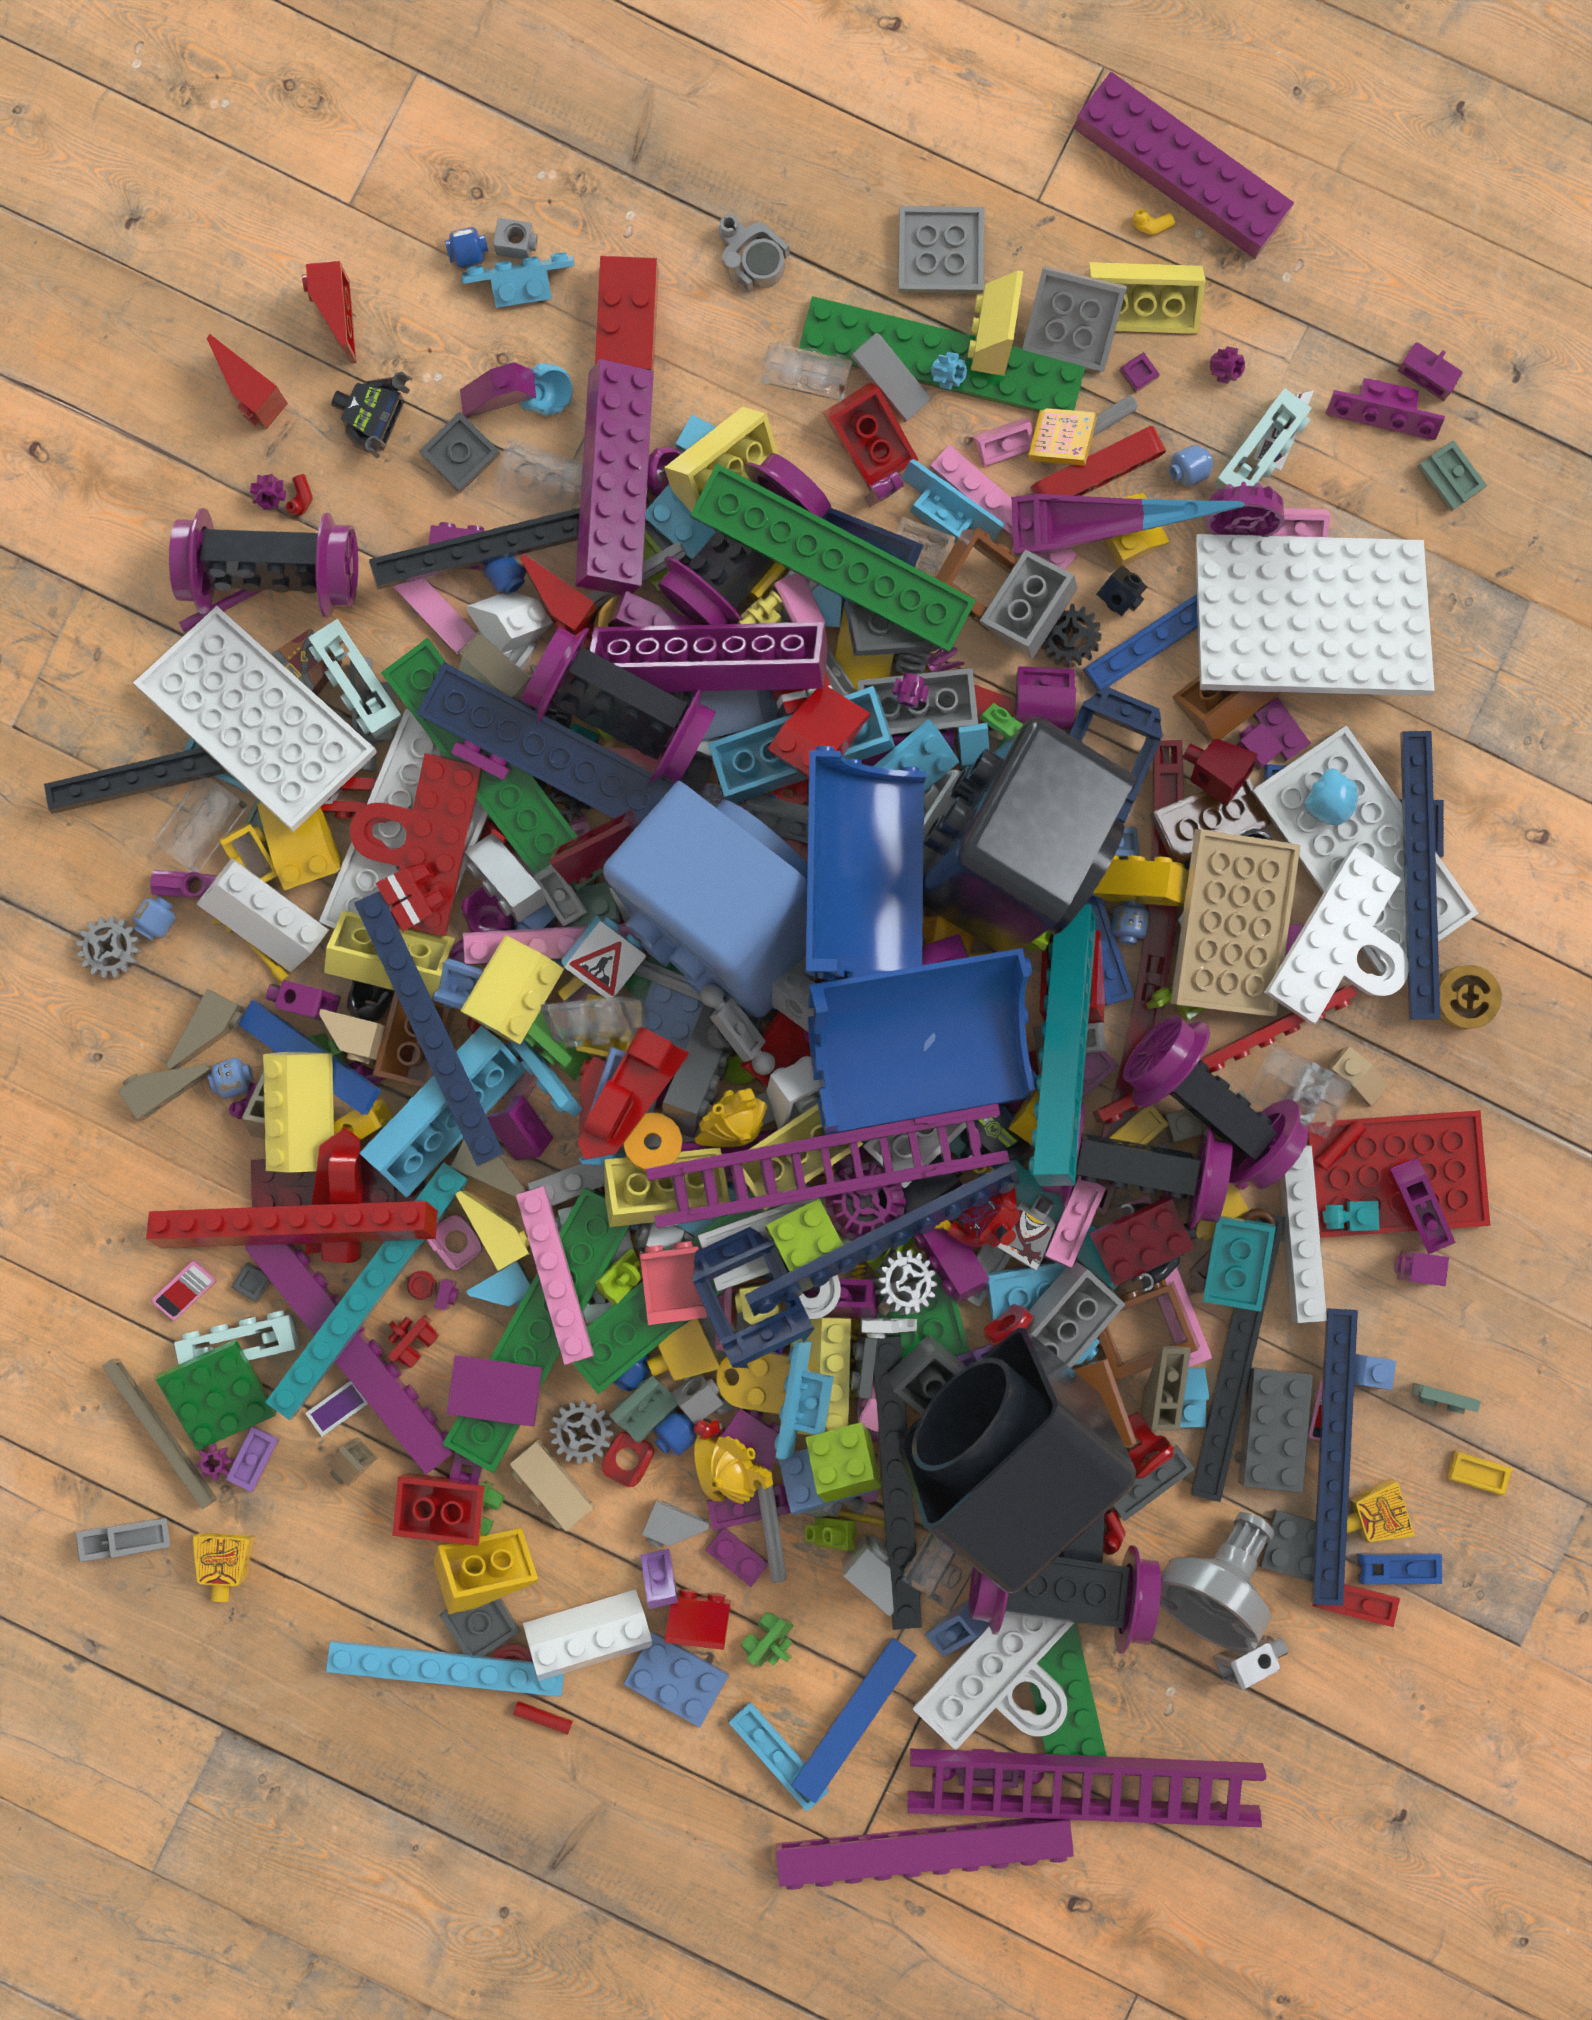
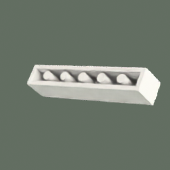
M1305 1146L1295 1164L1279 1179L1282 1217H1286L1283 1231L1291 1321L1295 1323L1327 1321L1312 1146Z

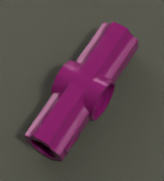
M153 870L150 881L151 894L200 900L218 875ZM196 879H201V890L197 893H192L191 883Z

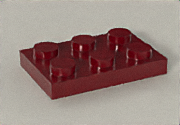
M1166 1196L1089 1233L1114 1286L1195 1249L1170 1196Z

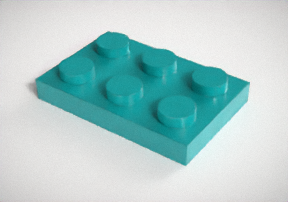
M1227 1216L1220 1217L1219 1222L1215 1223L1203 1302L1261 1312L1276 1225Z

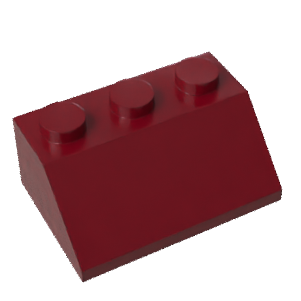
M631 809L556 847L549 858V862L568 885L575 881L578 884H582L593 877V872L601 868L603 869L605 862L634 831L639 822Z

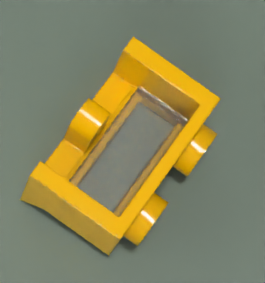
M247 823L218 839L229 859L233 858L264 882L278 876L270 852L267 853L262 844L266 839L258 825L253 828L250 823Z

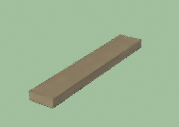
M118 1358L112 1359L102 1365L107 1375L199 1506L204 1509L214 1503L217 1497L201 1477V1474L121 1360Z

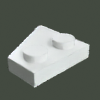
M861 1318V1332H867V1338H885V1333L917 1331V1319Z

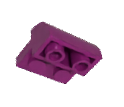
M1018 666L1015 719L1024 724L1032 718L1041 717L1061 730H1071L1076 704L1075 669Z

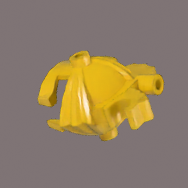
M752 1088L740 1090L737 1094H734L733 1090H728L722 1094L721 1100L713 1106V1111H710L702 1118V1121L699 1123V1129L702 1132L694 1138V1141L697 1144L712 1147L746 1145L759 1135L763 1127L762 1120L768 1106L764 1101L755 1098Z
M697 1435L694 1453L695 1466L700 1485L706 1496L711 1500L722 1502L725 1500L724 1496L738 1504H744V1501H750V1497H753L755 1491L763 1487L766 1490L773 1485L772 1472L752 1464L751 1460L755 1458L753 1448L746 1449L745 1445L741 1444L738 1439H733L729 1436L719 1437L717 1442L711 1439L702 1440Z

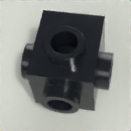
M1121 565L1108 578L1096 595L1106 603L1110 610L1117 612L1122 617L1129 609L1134 612L1145 600L1141 595L1148 586L1142 582V579L1137 574L1130 572L1125 566Z

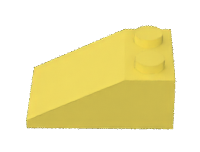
M459 1191L455 1194L498 1271L532 1254L526 1230H522L519 1225L469 1191Z

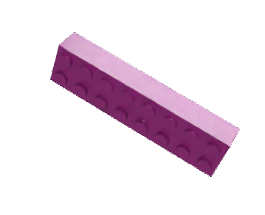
M1113 72L1107 75L1077 115L1074 130L1254 259L1257 258L1287 218L1294 205L1292 200Z
M599 359L588 373L575 586L621 595L626 591L633 594L642 585L654 371L604 359Z
M824 622L594 627L590 651L665 692L697 691L698 689L701 691L823 689L828 645Z

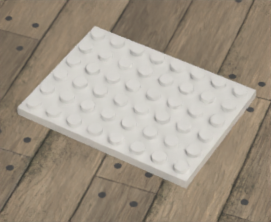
M1196 534L1195 559L1200 690L1408 696L1433 695L1435 689L1424 540Z

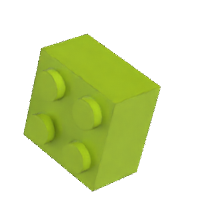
M819 1198L767 1224L765 1227L788 1273L843 1246Z
M862 1422L805 1438L816 1492L825 1503L882 1488L871 1434Z

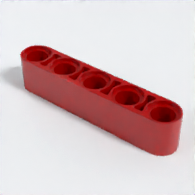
M1149 426L1088 456L1085 466L1070 465L1036 482L1030 489L1033 494L1083 496L1159 458L1167 451L1155 427Z

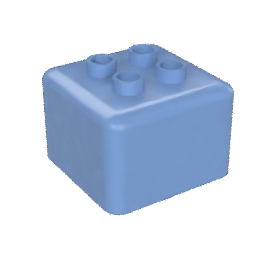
M677 781L604 864L603 874L607 883L631 915L625 925L642 940L640 945L645 951L665 967L671 962L684 974L682 979L699 995L702 988L707 984H717L722 988L724 997L733 998L745 1014L755 1018L763 1017L774 1007L771 1005L772 984L806 956L808 864L769 827L731 801L722 800L715 808L687 785Z

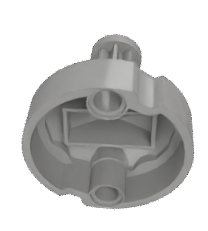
M1239 1512L1234 1520L1235 1527L1227 1542L1219 1547L1214 1558L1175 1557L1169 1560L1161 1575L1160 1605L1173 1619L1201 1638L1227 1649L1249 1652L1255 1650L1272 1618L1270 1610L1260 1598L1250 1579L1257 1567L1256 1560L1264 1545L1271 1542L1274 1530L1260 1517L1247 1512Z

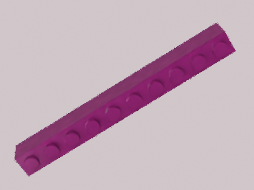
M293 1244L246 1245L244 1247L245 1250L315 1336L342 1298L338 1294L333 1296L327 1288L329 1285L328 1280L321 1272L315 1273L309 1266L311 1260L302 1249L297 1251ZM363 1325L337 1359L336 1363L425 1475H427L455 1452L443 1445L449 1432L446 1429L442 1432L435 1423L438 1421V1418L429 1407L425 1409L417 1400L420 1398L417 1391L410 1384L406 1386L399 1378L402 1375L400 1370L393 1362H386L381 1355L384 1352L374 1339L369 1340L363 1333L365 1330Z
M1019 1818L776 1843L779 1886H786L788 1890L801 1889L804 1887V1884L815 1883L818 1887L832 1885L833 1881L845 1880L847 1884L862 1882V1878L874 1877L876 1881L891 1879V1875L903 1874V1877L913 1878L920 1876L921 1872L932 1871L935 1875L950 1873V1869L962 1868V1871L972 1872L979 1870V1866L991 1865V1868L1001 1869L1008 1867L1009 1863L1020 1862L1023 1866H1031L1037 1864L1038 1860L1050 1859V1862L1060 1863L1067 1861V1857H1074L1070 1819Z

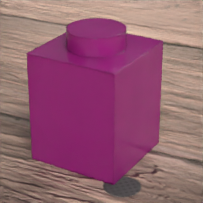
M1263 722L1256 728L1253 724L1249 725L1239 734L1242 739L1236 744V746L1258 754L1254 765L1258 771L1284 749V746Z

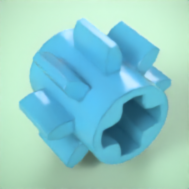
M947 352L946 356L938 355V358L934 361L931 372L934 377L933 381L939 382L940 388L951 390L952 386L959 387L960 383L966 378L967 368L964 364L965 360L958 359L959 354Z

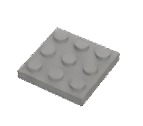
M900 206L898 293L983 294L984 207Z
M1043 266L1022 350L1104 372L1127 286Z

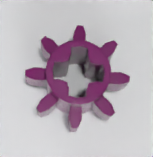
M1226 346L1225 350L1218 349V352L1214 353L1210 360L1211 375L1217 376L1218 382L1226 384L1230 380L1237 381V378L1241 377L1245 370L1244 356L1238 354L1237 348Z
M273 474L257 475V483H251L250 493L253 494L252 503H258L263 510L274 507L278 509L279 500L285 501L286 491L283 489L284 481L278 480Z
M904 673L903 680L896 678L892 690L893 695L898 696L896 702L911 708H917L919 701L926 703L929 687L924 685L925 678L911 673Z
M214 1443L210 1445V1453L204 1449L199 1451L202 1459L195 1466L201 1467L203 1470L202 1478L212 1475L213 1481H217L220 1477L219 1472L228 1475L230 1471L227 1468L228 1463L234 1461V1458H228L226 1454L228 1447L217 1450V1445ZM212 1458L219 1460L220 1465L215 1467V1465L209 1463V1460Z

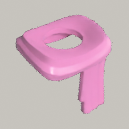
M452 1214L437 1224L436 1239H427L432 1250L438 1254L444 1264L451 1270L462 1268L479 1255L483 1249L482 1243L473 1227L459 1214ZM453 1230L462 1231L468 1239L466 1248L460 1253L451 1252L445 1245L446 1236Z

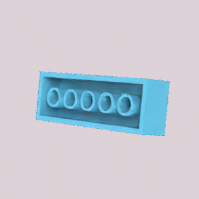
M871 686L845 695L844 697L865 709L871 715L843 756L846 759L863 760L894 749L895 745L875 688ZM793 714L708 743L724 797L728 801L738 803L808 779L775 758L767 749L784 723Z
M482 1025L456 1051L485 1114L526 1072L525 1068L503 1042ZM434 1075L359 1153L406 1198L463 1139Z

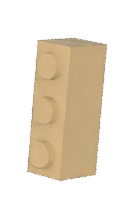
M540 1439L510 1463V1466L513 1468L510 1471L512 1476L521 1485L524 1482L531 1489L529 1495L539 1507L542 1505L546 1507L551 1513L548 1515V1518L557 1529L562 1527L565 1531H568L594 1508L595 1504Z

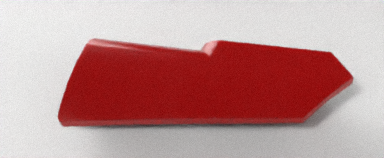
M638 1028L612 1079H609L585 1121L583 1132L577 1141L585 1160L613 1155L619 1151L689 1056L688 1051L673 1045L671 1041L646 1028Z
M346 1127L319 1146L312 1205L361 1203L363 1186L361 1155L359 1154L361 1152L360 1138ZM361 1242L306 1243L305 1254L321 1253L322 1261L353 1263L361 1258Z

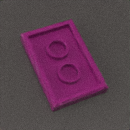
M457 1354L454 1357L446 1414L533 1427L536 1421L543 1367Z

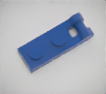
M1358 1553V1563H1361V1573L1358 1574L1359 1584H1442V1554ZM1373 1564H1381V1574H1373Z

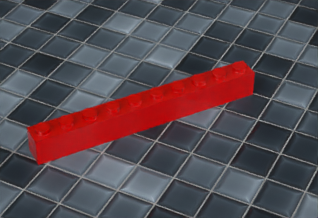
M427 1201L149 1211L146 1240L159 1248L436 1239L438 1210Z

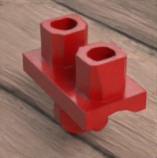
M427 1315L422 1316L410 1331L407 1328L413 1321L406 1316L401 1323L392 1319L389 1326L394 1331L387 1339L393 1344L400 1336L403 1339L387 1356L393 1362L399 1360L409 1368H412L419 1361L422 1355L411 1347L415 1340L418 1338L429 1348L440 1336L430 1324L432 1320Z

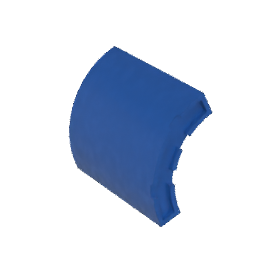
M817 746L815 750H810L806 973L808 975L817 976L818 972L819 979L835 981L922 966L924 782L926 772L919 771L918 767H903L901 770L867 766L861 764V760L846 759L842 756L841 751H834L832 746Z
M1023 949L1008 950L810 985L808 1007L809 1009L813 1008L814 1016L808 1017L809 1047L813 1080H820V1097H817V1104L824 1136L997 1103L1003 1104L1030 1099L1035 1088H1037L1036 1073L1034 1070L1031 1071L1025 1032V1024L1029 1021L1028 1012L1025 1007V992L1029 975L1032 974V967L1029 958L1024 957ZM935 1033V1041L924 1052L925 1042Z

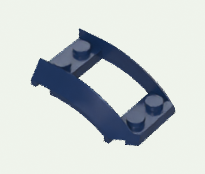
M1105 686L1096 692L1094 696L1086 701L1084 700L1069 735L1082 742L1092 717L1095 715L1146 737L1131 771L1136 776V780L1116 817L1118 821L1125 823L1164 734H1162L1159 708Z
M751 1227L696 1251L694 1258L695 1267L691 1277L732 1368H749L747 1363L792 1342L802 1339L804 1343L814 1330L798 1297L791 1301H784L787 1307L786 1310L733 1334L709 1280L763 1256L773 1280L787 1274V1270L773 1240L765 1238L760 1232Z

